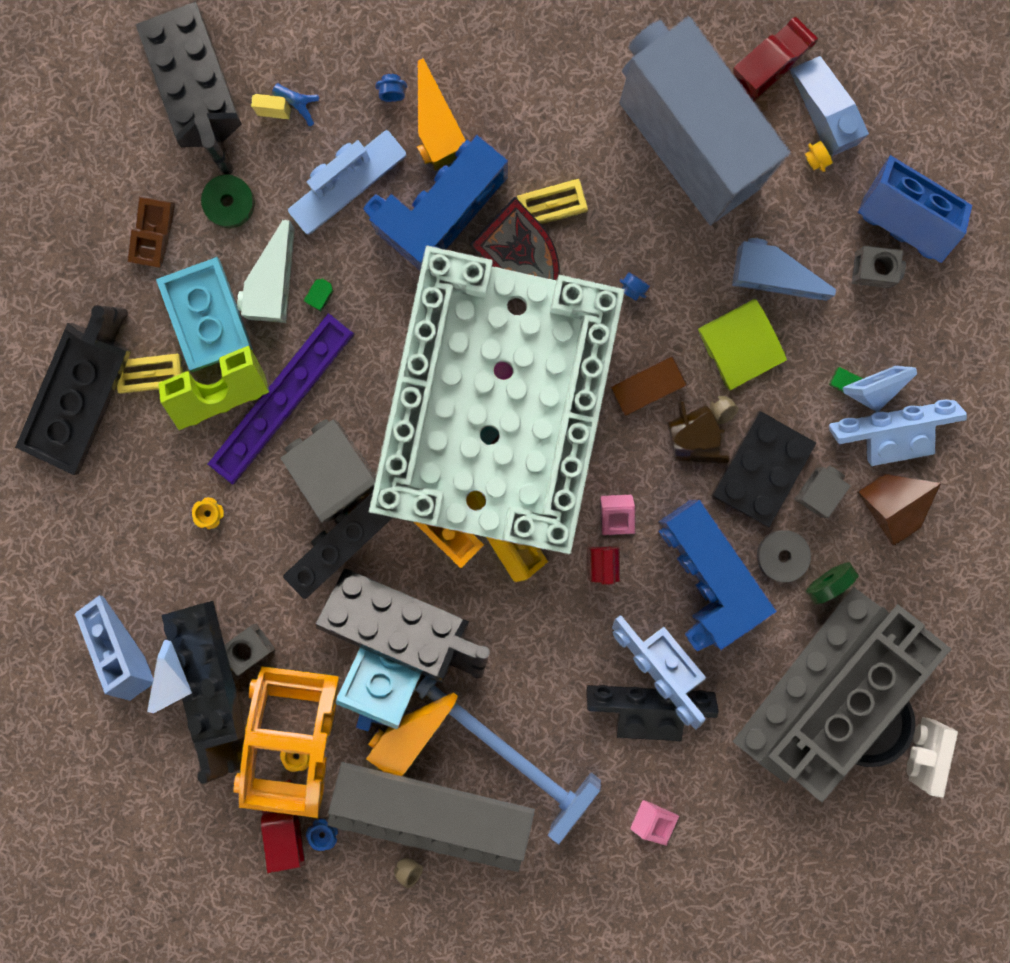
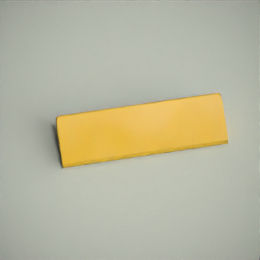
M472 491L467 495L466 503L470 509L480 510L485 506L486 499L481 492ZM486 537L514 582L529 579L548 563L540 548Z

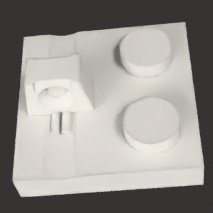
M922 717L921 725L918 724L915 728L914 743L916 747L912 746L907 763V775L909 776V781L926 791L929 795L944 797L958 731L934 719Z

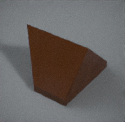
M883 474L857 492L894 546L922 527L941 483Z

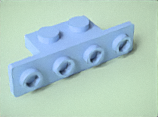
M385 130L365 147L359 140L353 144H345L337 151L334 160L327 165H319L311 172V178L307 180V183L312 190L288 208L289 214L307 235L314 232L406 158L405 150L388 130Z
M939 400L935 404L908 406L903 410L888 413L876 412L871 416L862 418H844L840 422L830 423L829 431L839 444L867 439V460L871 466L934 455L936 426L964 421L967 419V413L954 400Z
M621 615L618 616L612 626L614 630L613 635L622 647L627 646L635 655L633 657L634 662L642 672H648L656 681L654 685L660 695L665 699L670 698L677 707L676 713L682 722L687 726L691 724L695 730L698 729L706 719L687 694L706 679L705 675L665 627L643 642Z

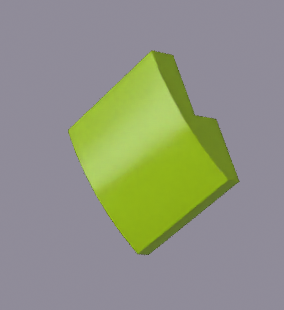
M756 299L698 328L709 356L714 359L723 382L729 390L787 361L781 344Z

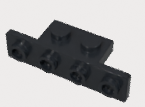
M373 491L352 511L349 508L344 510L334 520L337 525L329 533L323 530L310 542L313 548L283 575V578L303 599L308 598L394 518L369 512Z
M587 685L586 701L588 711L618 713L617 738L682 741L684 723L676 713L677 707L670 698H663L657 689ZM696 690L690 691L687 694L705 718L718 717L719 709L715 692Z

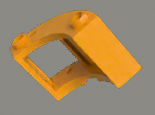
M261 666L258 678L252 679L249 687V699H252L243 745L240 773L236 774L233 791L239 794V808L318 818L325 788L327 757L324 756L327 736L331 735L337 706L335 703L338 696L339 676ZM268 695L319 702L313 736L260 729ZM257 748L310 755L307 785L255 778Z

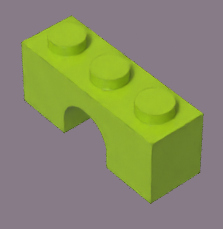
M249 345L219 358L222 378L214 384L198 383L189 371L158 383L161 404L178 430L197 425L207 418L219 413L228 412L238 405L256 400L262 395L269 393L265 373Z

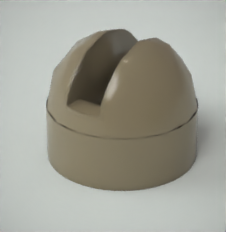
M718 396L719 401L716 403L711 401L709 409L712 411L716 422L724 424L737 414L739 408L729 397Z
M403 858L397 863L394 875L400 884L406 888H411L420 878L423 867L413 859Z

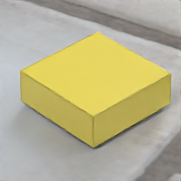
M260 94L252 96L251 106L257 116L281 119L290 118L291 108L284 97Z

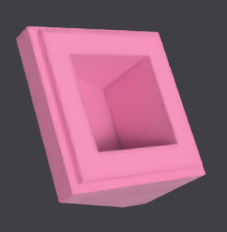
M601 496L602 535L635 534V504L633 496Z
M643 800L632 823L631 830L644 840L666 846L679 815Z

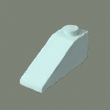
M282 220L245 280L244 290L239 291L237 300L238 310L242 311L241 315L248 320L286 323L295 229L288 220Z

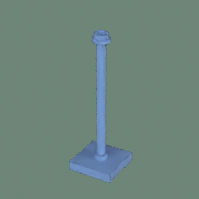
M427 676L415 689L420 694L418 697L422 700L427 696L432 701H436L446 696V694L435 686L436 680ZM455 702L448 714L560 803L558 807L562 810L551 823L548 834L552 840L559 844L600 792L601 780L593 773H590L575 793L571 790L566 792Z

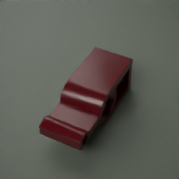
M795 16L776 35H770L734 67L733 76L751 100L755 102L791 69L798 58L817 43L818 38Z
M616 546L587 547V569L590 582H599L604 585L620 582V548Z
M287 780V781H282V782L292 783V780ZM262 811L261 830L267 873L305 866L299 816Z

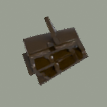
M684 402L678 403L681 417L667 423L675 461L728 463L730 460L729 456L719 455L721 433H725V430H720L709 407L704 405L686 414Z

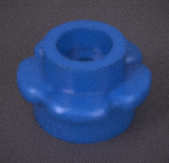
M386 74L382 76V81H378L375 85V88L379 89V98L383 101H401L405 98L407 83L401 80L399 75Z
M628 272L624 279L620 278L619 281L623 284L621 289H625L624 293L636 301L639 296L642 298L647 297L645 293L650 286L630 272Z
M326 819L315 820L313 825L309 826L306 831V839L314 850H329L337 842L336 835L338 834V829L327 826L328 822ZM324 832L325 837H320L319 833Z

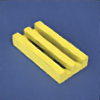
M580 179L517 196V199L531 214L576 201L579 202L577 206L535 217L540 224L588 211ZM572 189L576 191L574 195L530 207L526 205V202Z
M171 354L128 359L125 368L173 362V368L132 373L122 372L117 384L118 393L159 390L158 383L160 382L125 385L124 381L169 375L177 376L183 373L181 355Z

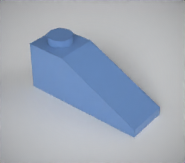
M821 56L790 69L819 137L830 157L857 146L869 134L855 102Z
M750 238L748 242L744 241L738 247L732 286L825 301L835 296L836 289L778 247L767 245L768 242L766 240Z
M99 595L75 613L106 695L130 701L152 685L153 676L145 656L103 596Z

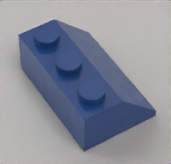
M890 155L864 196L858 213L868 223L879 225L889 231L896 240L907 242L917 248L922 256L942 263L965 236L972 204Z

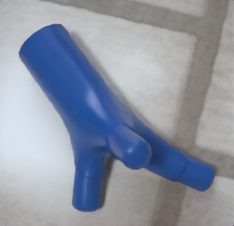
M277 83L272 90V95L284 97L287 103L292 105L305 118L308 126H313L314 122L306 108V104L319 101V96L299 94Z

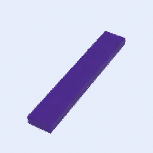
M328 313L269 386V393L261 396L207 465L234 485L355 334Z

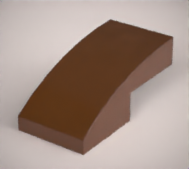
M139 197L136 229H131L128 262L158 268L162 267L175 202Z
M672 356L612 386L611 389L626 416L686 386L687 383Z

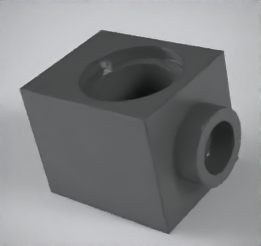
M863 246L855 252L851 284L891 288L897 285L903 279L906 270V262L902 261L903 250ZM875 261H880L884 264L886 268L885 275H880L876 272L874 268Z
M828 466L827 469L825 467L815 468L794 500L820 518H829L851 485L843 481L845 475L834 467Z
M257 623L249 626L225 644L231 673L234 671L237 676L275 649ZM240 643H246L251 648L252 654L250 659H244L238 654V645Z

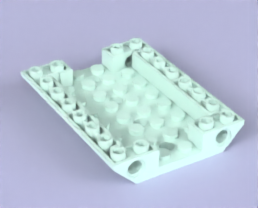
M426 246L369 512L571 554L625 289L559 275L557 280L492 267L493 260ZM511 299H521L526 305V311L521 315L511 314L507 308V303ZM500 362L508 363L513 370L512 376L507 380L498 379L494 374L496 364ZM487 426L496 428L499 433V440L493 445L483 443L480 438L481 430ZM472 491H479L485 496V506L480 510H472L466 503L467 495Z

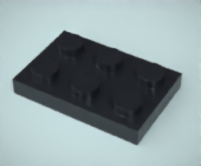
M759 411L711 496L760 524L770 527L813 451L816 442Z

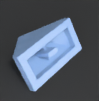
M893 366L844 386L843 391L844 394L878 412L917 375L916 367Z
M164 640L157 657L147 710L150 713H155L192 693L172 642Z

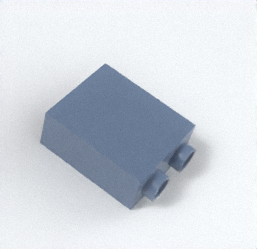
M690 16L671 30H668L662 20H658L641 31L628 46L634 57L622 69L626 81L619 103L711 226L762 189L791 152Z

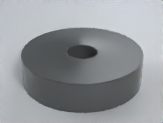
M778 530L768 534L760 542L757 550V562L761 571L767 577L779 582H792L799 579L805 574L811 561L808 543L802 536L792 531ZM782 550H786L789 554V558L785 562L779 560V553Z

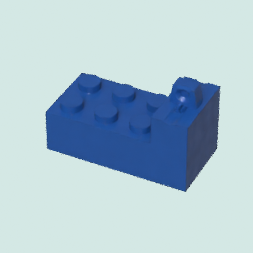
M478 135L471 142L466 140L459 147L455 154L458 158L450 167L445 165L439 170L434 178L436 183L428 193L424 190L416 197L412 204L414 207L412 211L392 194L386 200L375 194L363 208L370 218L369 220L376 234L419 271L422 268L426 246L447 250L508 178V160Z
M689 500L659 521L662 527L658 531L660 536L669 547H676L681 554L677 557L678 562L687 574L690 573L692 576H696L699 580L695 584L697 590L706 601L709 600L711 602L692 615L696 624L685 633L686 638L696 651L712 644L722 650L777 612L700 500Z

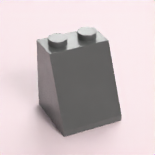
M325 419L311 429L313 434L304 441L298 438L285 448L287 453L281 457L284 465L321 522L332 521L344 510L350 508L374 490L377 476L339 422L334 419L330 422Z

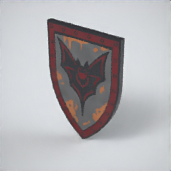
M516 197L502 209L470 244L482 258L493 260L492 267L557 280L560 275L559 259L551 237L539 221Z

